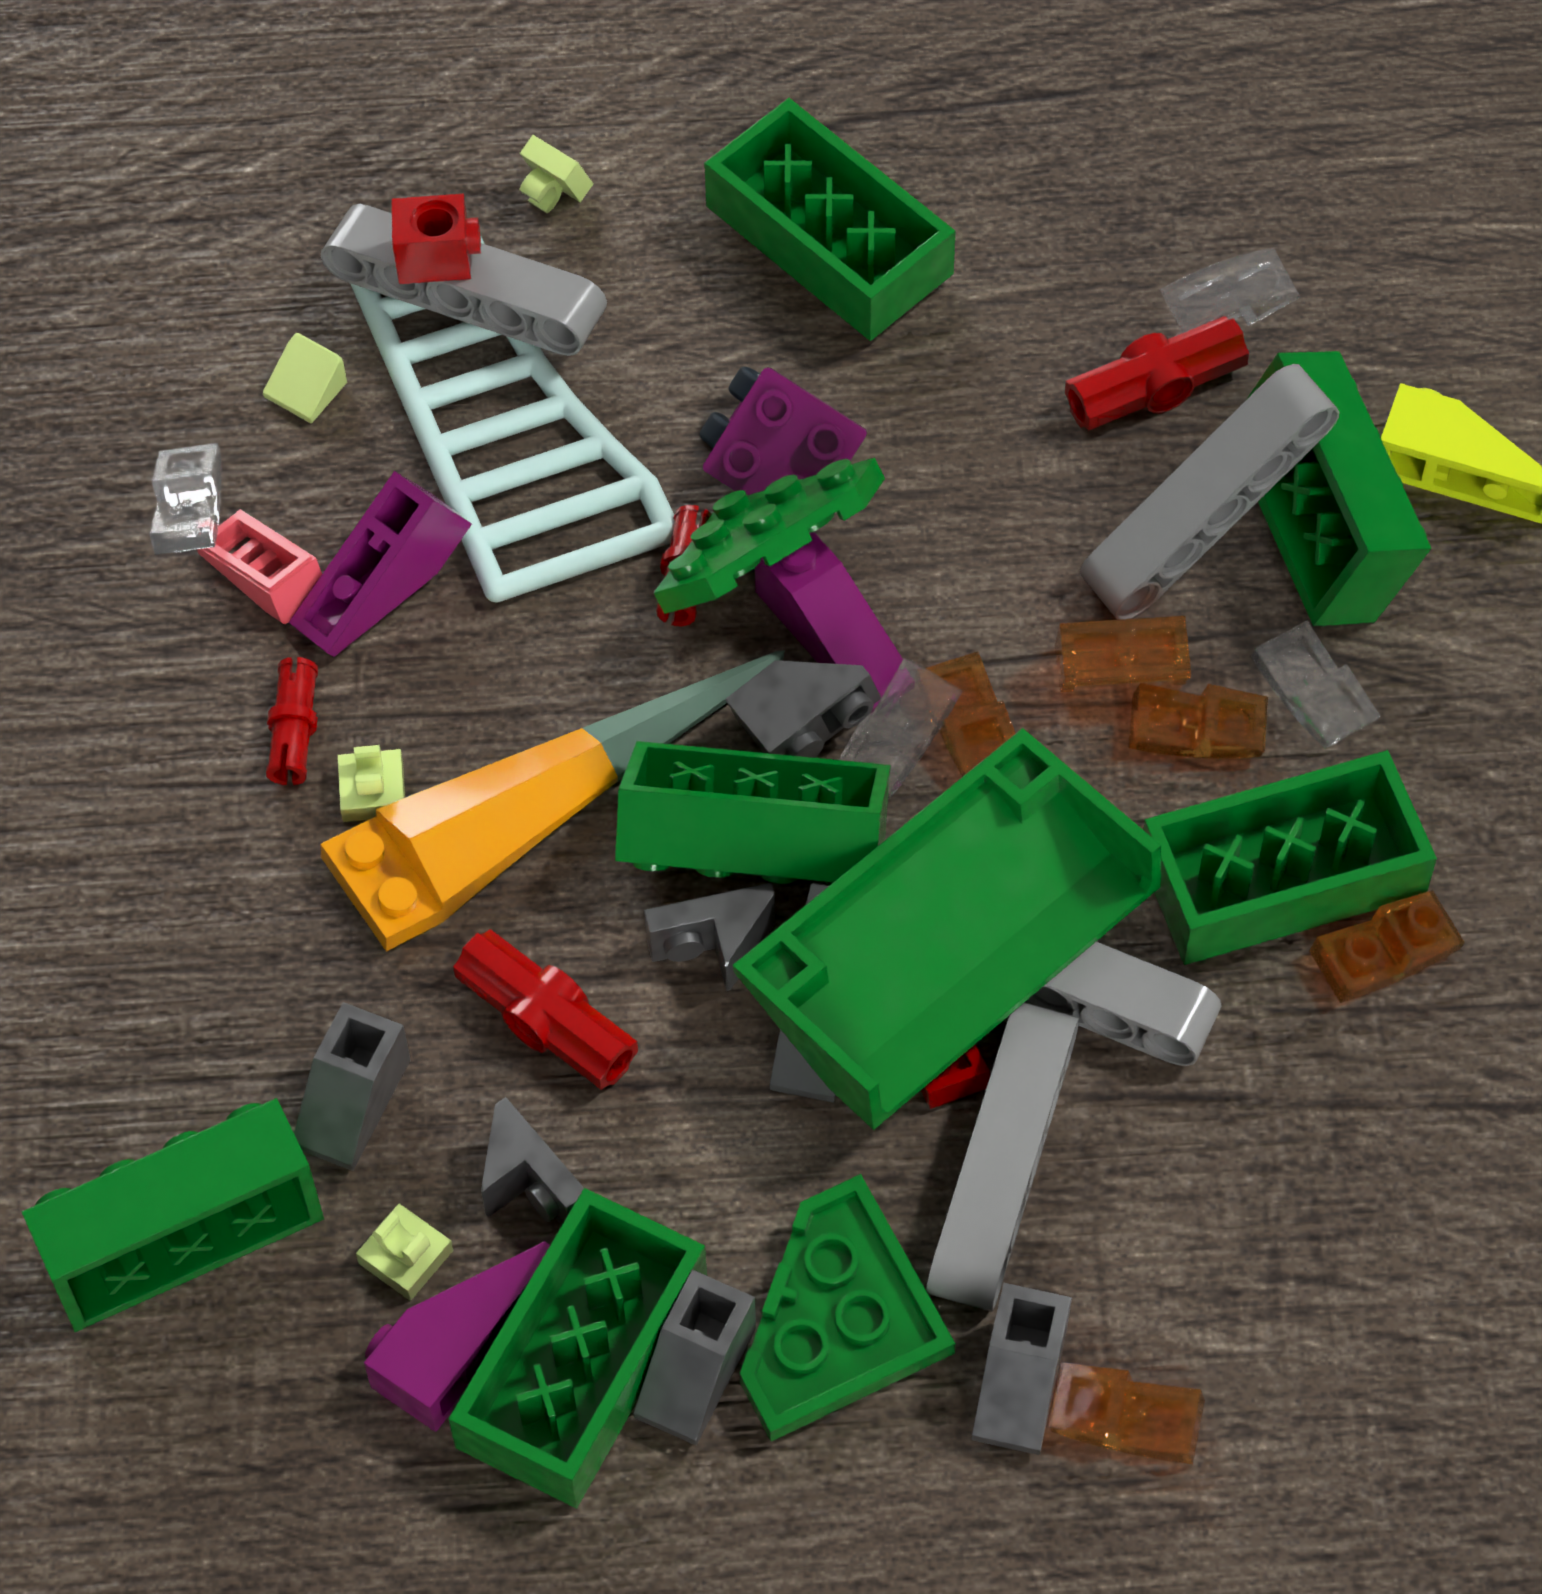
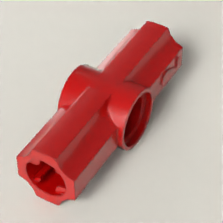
M1226 316L1169 339L1162 333H1150L1136 339L1127 346L1120 359L1067 380L1065 382V395L1070 405L1071 414L1080 428L1085 427L1089 431L1145 407L1152 413L1170 411L1183 403L1191 395L1194 387L1247 366L1249 351L1246 347L1241 328L1234 318L1228 319Z
M491 929L482 934L477 933L462 948L461 955L453 966L455 977L474 991L480 998L500 1011L509 1029L528 1047L540 1053L549 1049L600 1090L608 1085H614L628 1071L631 1061L638 1052L637 1041L589 1005L583 990L565 972L552 965H547L542 969Z

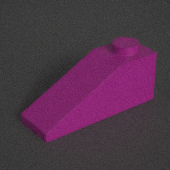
M394 471L289 623L327 654L335 657L436 576L472 523L432 493Z
M812 532L809 533L812 538L811 542L772 566L766 565L763 558H761L760 563L755 567V592L817 663L862 665L867 670L881 696V699L874 704L871 713L867 716L866 719L914 689L917 680L842 562L819 536Z
M544 1241L406 1309L394 1326L386 1324L381 1327L371 1339L365 1352L366 1361L364 1365L370 1387L431 1430L437 1432L455 1409L550 1244Z

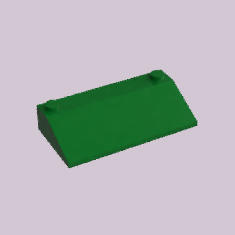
M1022 728L732 965L733 972L825 1085L870 1128L875 1130L1161 887V844Z

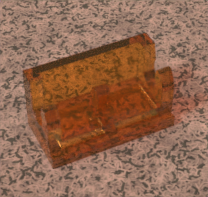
M1185 616L1059 624L1055 654L1056 662H1060L1061 668L1060 692H1073L1075 686L1171 681L1172 685H1186L1187 680L1191 678Z

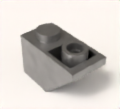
M775 660L725 700L739 724L763 753L816 758L823 749L824 743L841 729L852 728L866 719L871 713L874 704L881 699V696L870 674L862 665Z
M342 1003L313 1058L294 1131L303 1152L354 1171L411 1060L402 1024L350 1004Z
M695 1270L691 1271L661 1329L634 1411V1418L697 1446L756 1329L754 1296Z
M1003 1283L988 1349L972 1434L973 1441L1040 1455L1066 1337L1072 1297Z

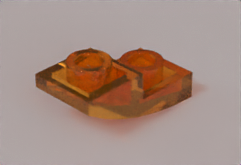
M1431 890L1379 906L1370 921L1318 936L1309 951L1338 1001L1343 1003L1409 977L1460 950L1465 942L1438 897Z

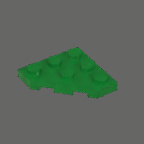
M875 457L851 464L849 459L838 460L827 465L814 476L799 480L797 475H788L774 481L764 491L747 495L744 490H739L719 499L712 507L714 512L704 525L691 534V543L682 555L675 558L669 564L668 568L670 571L654 591V595L664 614L720 598L738 587L735 579L754 569L760 563L761 558H763L766 565L772 566L811 542L812 538L809 533L820 529L831 521L835 512L839 519L845 521L866 508L885 480Z
M861 1174L800 1203L782 1262L778 1264L763 1306L762 1318L751 1349L748 1348L740 1371V1384L771 1442L955 1354L956 1343Z

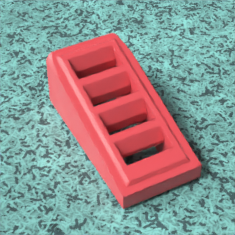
M241 509L195 544L199 555L266 613L283 624L289 623L322 575L316 557ZM247 536L251 539L233 554L229 553Z

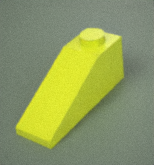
M1400 383L1381 436V441L1402 483L1542 524V466L1460 400L1443 396L1432 389L1415 388Z

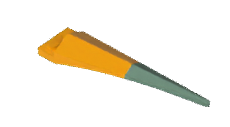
M775 651L376 809L375 817L321 843V858L387 952L443 923L530 849L622 779L636 741L671 743L725 705L727 697L775 660L783 661L785 651Z

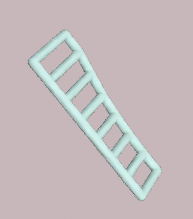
M351 284L445 504L472 523L461 541L483 592L489 601L495 603L502 602L671 543L675 522L673 519L674 513L658 479L576 397L546 358L540 347L507 337L517 354L516 357L421 388L412 364L502 334L463 322L401 342L392 320L424 310L425 308L389 296L382 298L378 292ZM529 377L535 380L548 397L442 434L431 411L432 409ZM563 418L584 438L461 480L451 457L452 455ZM602 458L624 478L623 480L484 527L481 526L471 503ZM637 500H641L651 521V525L504 575L492 551L501 546Z

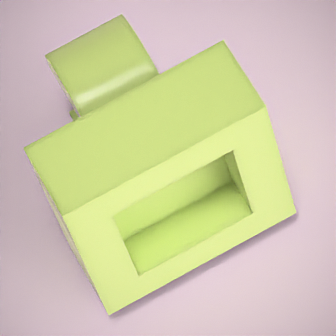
M534 135L531 136L519 153L532 169L522 182L519 190L530 197L528 199L529 203L547 214L556 206L562 192L581 203L593 186V182L577 161Z
M380 745L354 747V753L338 755L340 810L343 822L369 820L376 816V809L405 798L401 749L381 751Z
M399 1203L356 1252L358 1263L411 1301L453 1252V1247L449 1238Z

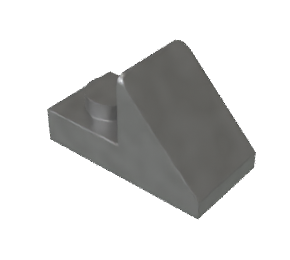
M772 883L644 910L646 937L652 962L664 959L676 962L687 961L698 957L703 951L716 949L726 991L731 990L738 980V977L733 972L732 965L764 940L775 925V894Z
M505 1097L496 1103L494 1108L481 1188L485 1215L491 1216L525 1191L528 1200L545 1221L550 1222L556 1218L562 1225L584 1187Z

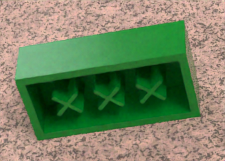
M787 98L704 162L706 207L869 341H872L954 274L956 231L790 98Z
M1340 351L1277 353L1248 398L1276 371L1291 364H1299L1337 407L1340 413L1336 424L1328 434L1258 501V504L1312 625L1328 626L1375 623L1432 549Z
M636 741L618 790L615 861L630 862L634 867L645 871H661L671 866L696 869L698 873L708 877H727L733 873L761 875L764 880L778 884H787L798 879L825 881L830 886L884 842L891 765Z
M1388 750L1147 818L1144 820L1143 827L1146 833L1161 844V887L1154 894L1184 965L1427 895L1437 860Z
M277 1098L264 1104L250 1103L241 1106L230 1113L226 1121L201 1132L188 1131L178 1134L167 1141L161 1150L136 1161L132 1159L118 1161L105 1168L98 1178L73 1189L59 1188L43 1195L36 1202L35 1206L22 1211V1215L74 1332H78L324 1220L309 1163Z
M584 1188L448 1419L455 1448L577 1509L639 1399L661 1329L691 1271L695 1270L707 1276L705 1245Z

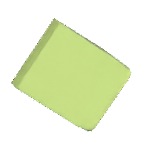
M295 333L287 343L263 390V396L312 424L347 384L344 362L336 353L300 333Z

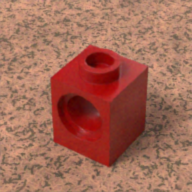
M464 193L391 199L392 245L399 284L471 279L470 254H481L479 218H467Z

